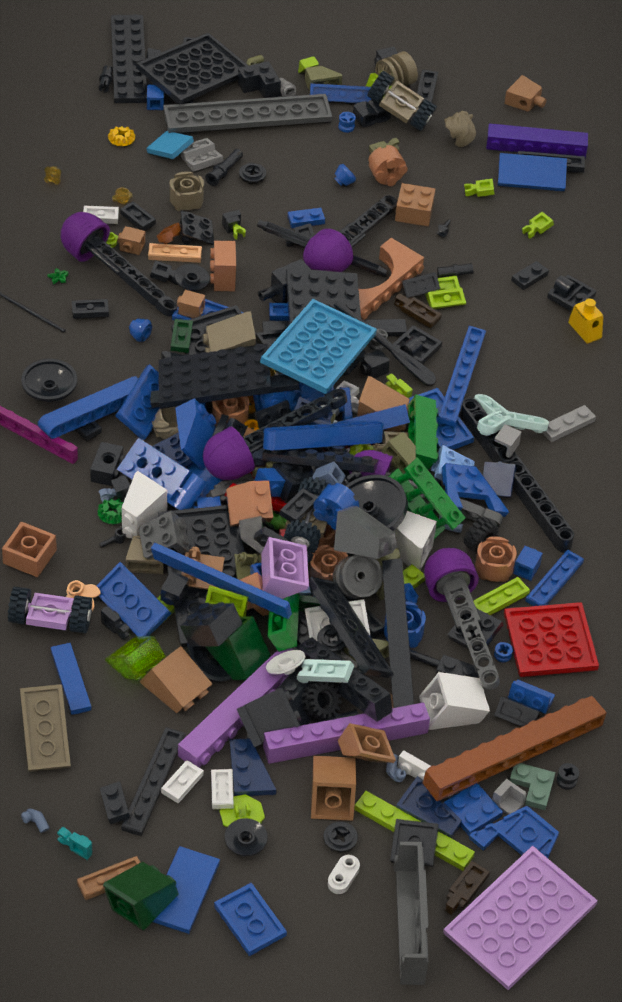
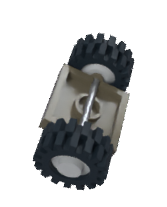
M383 70L371 86L367 96L377 103L380 102L379 106L406 124L412 115L415 114L410 125L422 131L437 106L427 99L424 100L423 97L397 80L389 89L394 77Z
M309 477V480L305 478L300 483L298 492L304 488L318 497L330 483H325L324 479L320 481L319 477H316L315 480H313V477ZM314 507L300 521L290 522L287 520L284 538L293 543L306 545L307 551L315 553L320 538L323 539L327 526L326 521L315 518L313 514L315 511Z

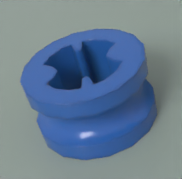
M506 642L498 643L494 651L495 659L499 662H508L512 657V646ZM501 650H503L504 652L506 651L507 654H503V652L500 653V651H501Z

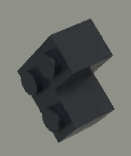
M269 61L238 68V85L243 93L259 90L263 98L280 97L281 80Z

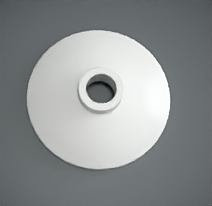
M301 650L281 653L267 663L266 670L270 674H291L305 660V654Z

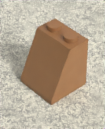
M368 376L358 403L357 416L406 404L408 412L410 399L373 377ZM407 423L387 428L383 431H405Z
M181 646L153 667L140 681L144 687L176 713L182 709L187 711L195 704L193 702L195 698L202 699L209 693L207 688L212 685L210 680Z
M313 756L311 819L353 821L356 792L355 758Z

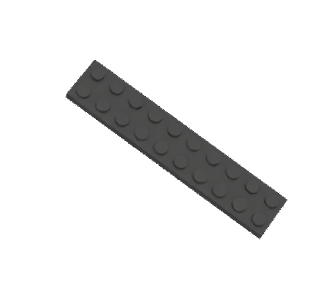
M326 94L163 105L168 133L332 121V114Z

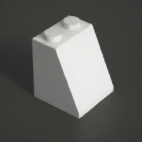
M139 471L135 473L122 505V532L126 534L127 538L131 539L134 536H140L139 527L157 518L158 512L167 511V490Z
M407 511L402 523L393 531L397 541L396 548L399 549L400 557L408 566L413 564L419 570L422 569L433 547L437 521Z
M438 672L419 695L420 702L425 703L430 717L429 730L477 724L490 712L480 678Z

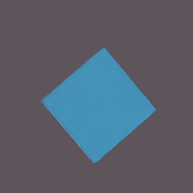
M166 131L146 149L149 154L174 159L190 146L194 140L192 136L175 132L168 133Z

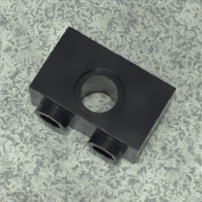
M101 442L90 469L91 482L112 486L111 480L117 479L120 476V471L117 468L126 456L123 454V446Z

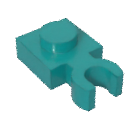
M64 827L57 832L59 835L57 840L64 845L70 846V850L86 860L92 855V842L86 836H80L75 832L71 834Z

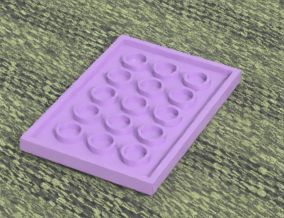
M532 846L443 929V933L502 986L509 990L597 905L598 900Z

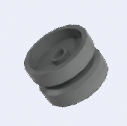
M355 554L338 562L334 568L333 581L337 583L346 598L360 599L371 596L378 591L383 581V571L375 558Z

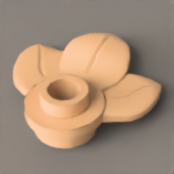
M78 580L70 582L66 590V597L74 598L75 595L92 597V611L95 607L93 598L101 594L97 586L93 584L85 585Z

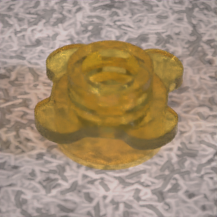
M47 166L44 169L46 172L44 180L46 182H54L55 184L61 182V170L59 168Z
M121 187L116 189L112 199L119 203L127 204L128 199L132 197V193L127 188Z

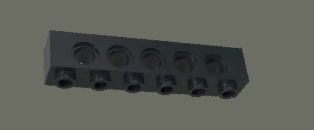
M313 637L296 647L297 650L304 652L305 659L345 661ZM355 667L352 670L348 683L329 682L334 684L333 688H338V694H341L342 697L376 722L393 712L390 693Z

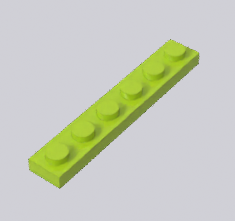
M368 791L364 792L354 807L355 811L393 832L396 819L419 821ZM438 831L435 856L464 871L473 859L475 851Z

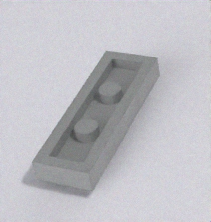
M583 405L550 421L547 431H543V434L550 442H553L595 422L596 416Z

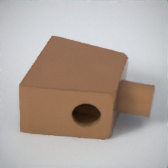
M522 75L506 91L504 104L530 111L535 105L543 108L547 99L541 97V86Z

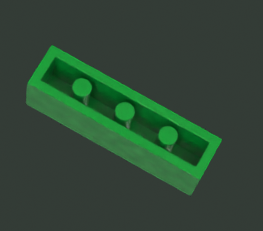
M415 395L408 404L410 423H408V438L416 446V458L418 457L429 470L438 460V438L436 437L438 409L436 408V400Z
M299 593L283 598V600L288 601L290 604L292 615L289 619L269 611L268 637L278 652L297 646Z

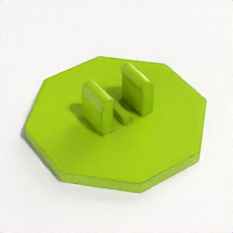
M246 794L233 796L234 808L220 809L219 811L223 826L226 828L238 819L249 818L262 823L265 818L261 802Z

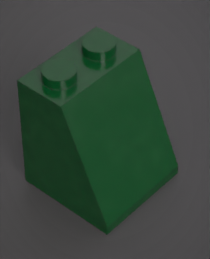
M253 616L240 617L243 624L219 646H205L233 680L246 681L271 657Z
M145 862L133 866L103 884L112 911L143 931L179 895L176 887L177 883L170 875L165 876L160 873L157 867L154 865L149 866Z

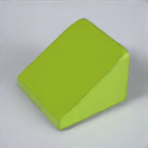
M313 56L300 60L298 73L305 72L306 68L318 66L319 63Z

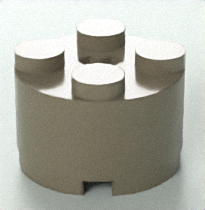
M180 172L170 180L169 199L177 211L200 209L204 201V180L201 176L198 175L197 177L192 172Z

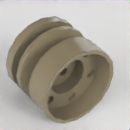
M405 51L379 60L376 63L375 71L378 76L384 70L394 77L391 86H393L396 80L405 86H409L417 81L418 72L415 61Z

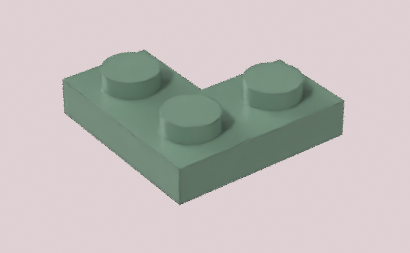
M519 763L513 767L510 781L516 785L529 788L525 805L546 810L556 772Z

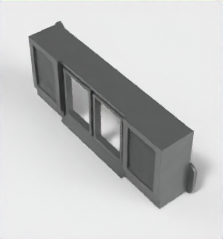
M400 841L398 855H395L394 859L397 889L400 984L425 985L429 963L426 929L429 927L422 842Z

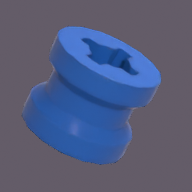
M342 112L339 115V130L346 133L352 132L355 129L354 122L356 116L351 112Z

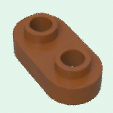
M174 223L163 229L157 235L159 243L167 244L173 241V238L178 236L182 230L180 224Z

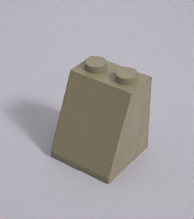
M251 311L206 326V334H203V344L207 345L205 352H217L221 349L229 350L240 346L255 345L256 337Z

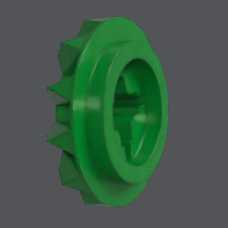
M112 498L110 501L104 500L102 504H99L97 510L98 517L108 524L122 522V505L124 502H121L120 498L118 500H113Z

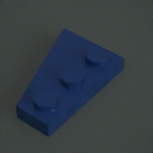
M251 739L230 740L234 796L244 794L248 796L276 795V788Z
M418 776L396 804V808L421 822L439 824L438 831L450 838L453 837L462 822L445 803L435 800Z

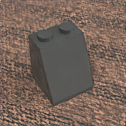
M351 506L338 511L334 543L335 551L376 559L394 552L397 544L395 532L358 506Z

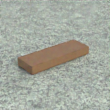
M135 856L77 879V884L85 900L105 893L103 884L106 881L139 864L140 861Z

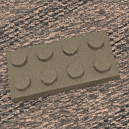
M62 684L20 688L28 772L70 768Z

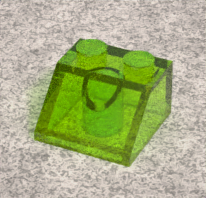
M155 636L134 637L105 658V660L124 678L139 680L146 675L145 672L155 667L166 656Z

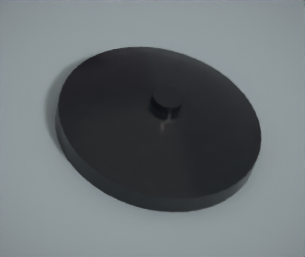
M367 475L353 480L346 485L355 494L353 496L355 501H359V508L390 530L394 531L404 520L408 509V499L403 487L395 479L385 475Z

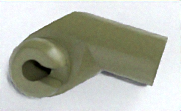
M262 55L247 59L246 64L249 66L262 63L264 58Z

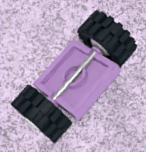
M13 587L8 605V622L66 630L68 622H70V631L87 633L92 613V597L75 595L74 598L35 593L31 602V589Z

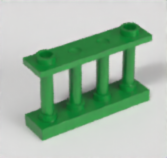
M418 457L404 468L406 473L402 474L398 468L388 476L398 481L403 487L408 499L407 511L437 521L434 539L445 529L444 525L448 524L453 530L465 519L462 512ZM412 479L418 488L414 489L408 480ZM424 494L430 503L426 504L420 495ZM436 509L442 518L438 519L432 510Z

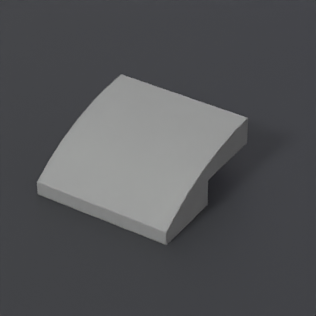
M208 138L193 142L180 153L184 162L193 172L223 162V156L215 150V144Z

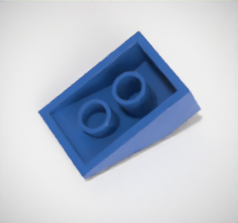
M194 398L176 407L175 410L181 450L202 470L205 467L203 460L204 448L214 434L216 419L213 414H209L203 404H200Z

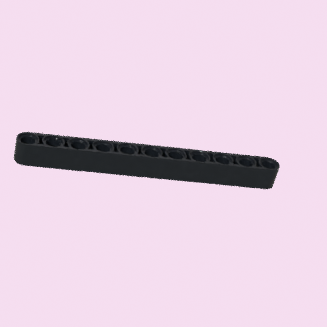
M466 398L462 403L461 419L492 462L498 463L501 461L502 463L516 465L513 483L514 492L554 547L560 552L570 551L574 539L572 528L514 451L510 458L506 457L507 447L495 442V437L499 431L490 436L480 433L477 429L478 421L487 416V413L476 399Z

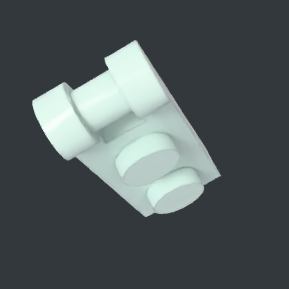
M305 659L301 666L303 669L297 675V680L302 683H308V681L348 683L354 665L351 661Z

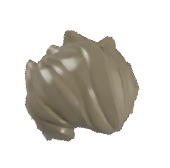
M467 111L457 112L453 116L444 119L445 126L450 130L451 137L453 139L456 138L455 145L458 147L470 144L476 136V129L472 122L473 114H468Z
M176 407L160 409L157 412L155 420L152 421L156 437L167 439L179 432Z

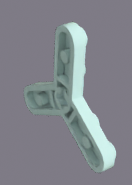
M477 394L474 397L487 413V416L480 419L477 425V429L482 435L490 436L501 430L504 425L514 426L520 430L525 428L531 429L536 433L547 431L549 421L544 418L510 412L487 395Z

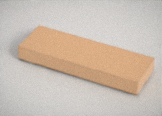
M149 243L148 260L201 263L202 246Z

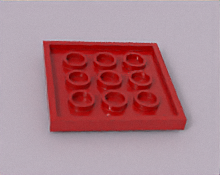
M582 602L504 609V617L519 677L598 670L599 663Z

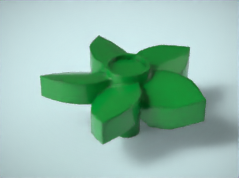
M56 268L54 270L55 273L47 275L48 278H53V284L58 281L66 283V277L69 272L65 270L60 272Z

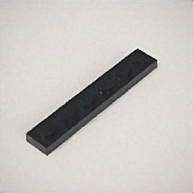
M265 449L262 453V460L316 467H322L335 462L342 470L368 473L376 471L379 459H373L371 456L354 457L353 454L319 453L312 449L306 451L298 449Z

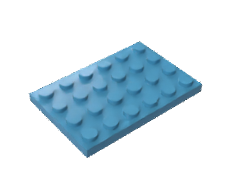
M312 299L263 354L260 363L326 394L376 335L377 329Z

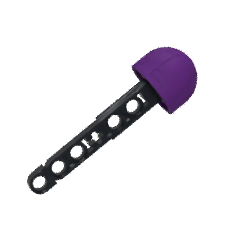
M391 195L384 196L379 202L375 203L354 222L348 223L339 232L333 229L319 231L309 240L304 249L303 259L306 265L311 270L343 272L352 263V247L366 237L365 234L386 218L387 214L389 215L394 211L397 206V199Z
M87 212L74 213L65 220L61 229V241L70 254L80 262L87 261L96 256L162 314L166 316L173 315L177 309V303L169 296L166 297L160 288L106 243L110 234V227L105 222Z
M332 390L325 394V396L311 401L243 438L233 427H228L215 434L208 440L203 452V460L207 470L214 477L222 480H235L254 470V461L251 454L263 448L265 428L307 425L330 413L333 409L336 410L347 403L345 390Z

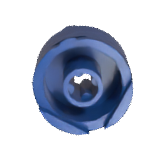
M330 483L314 501L315 511L313 514L316 519L326 521L328 525L336 530L338 511L351 506L359 507V501H355L353 497L355 494L348 487L340 483L335 485Z
M406 601L409 646L415 648L423 638L426 616L424 611L418 608V605ZM385 616L384 635L388 641L387 619Z

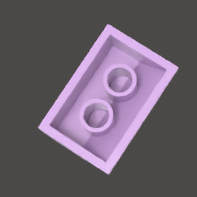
M269 537L261 553L263 591L283 599L307 590L309 587L307 546Z

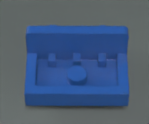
M517 680L513 681L508 698L546 714L554 701L555 694Z

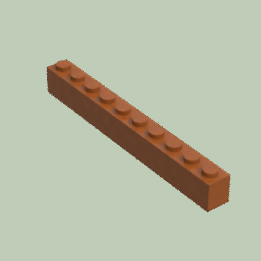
M593 696L579 699L570 706H564L559 711L548 713L543 718L533 720L521 728H515L508 734L499 735L488 743H481L470 751L466 750L459 756L448 758L437 766H430L425 771L423 785L435 800L439 801L602 726L607 712Z

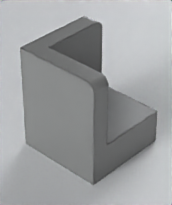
M504 425L495 437V442L507 447L506 457L510 458L519 446L521 431Z
M506 779L494 791L492 800L504 813L509 815L524 805L527 793Z

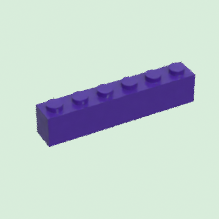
M500 124L488 125L486 149L585 156L586 159L588 133Z

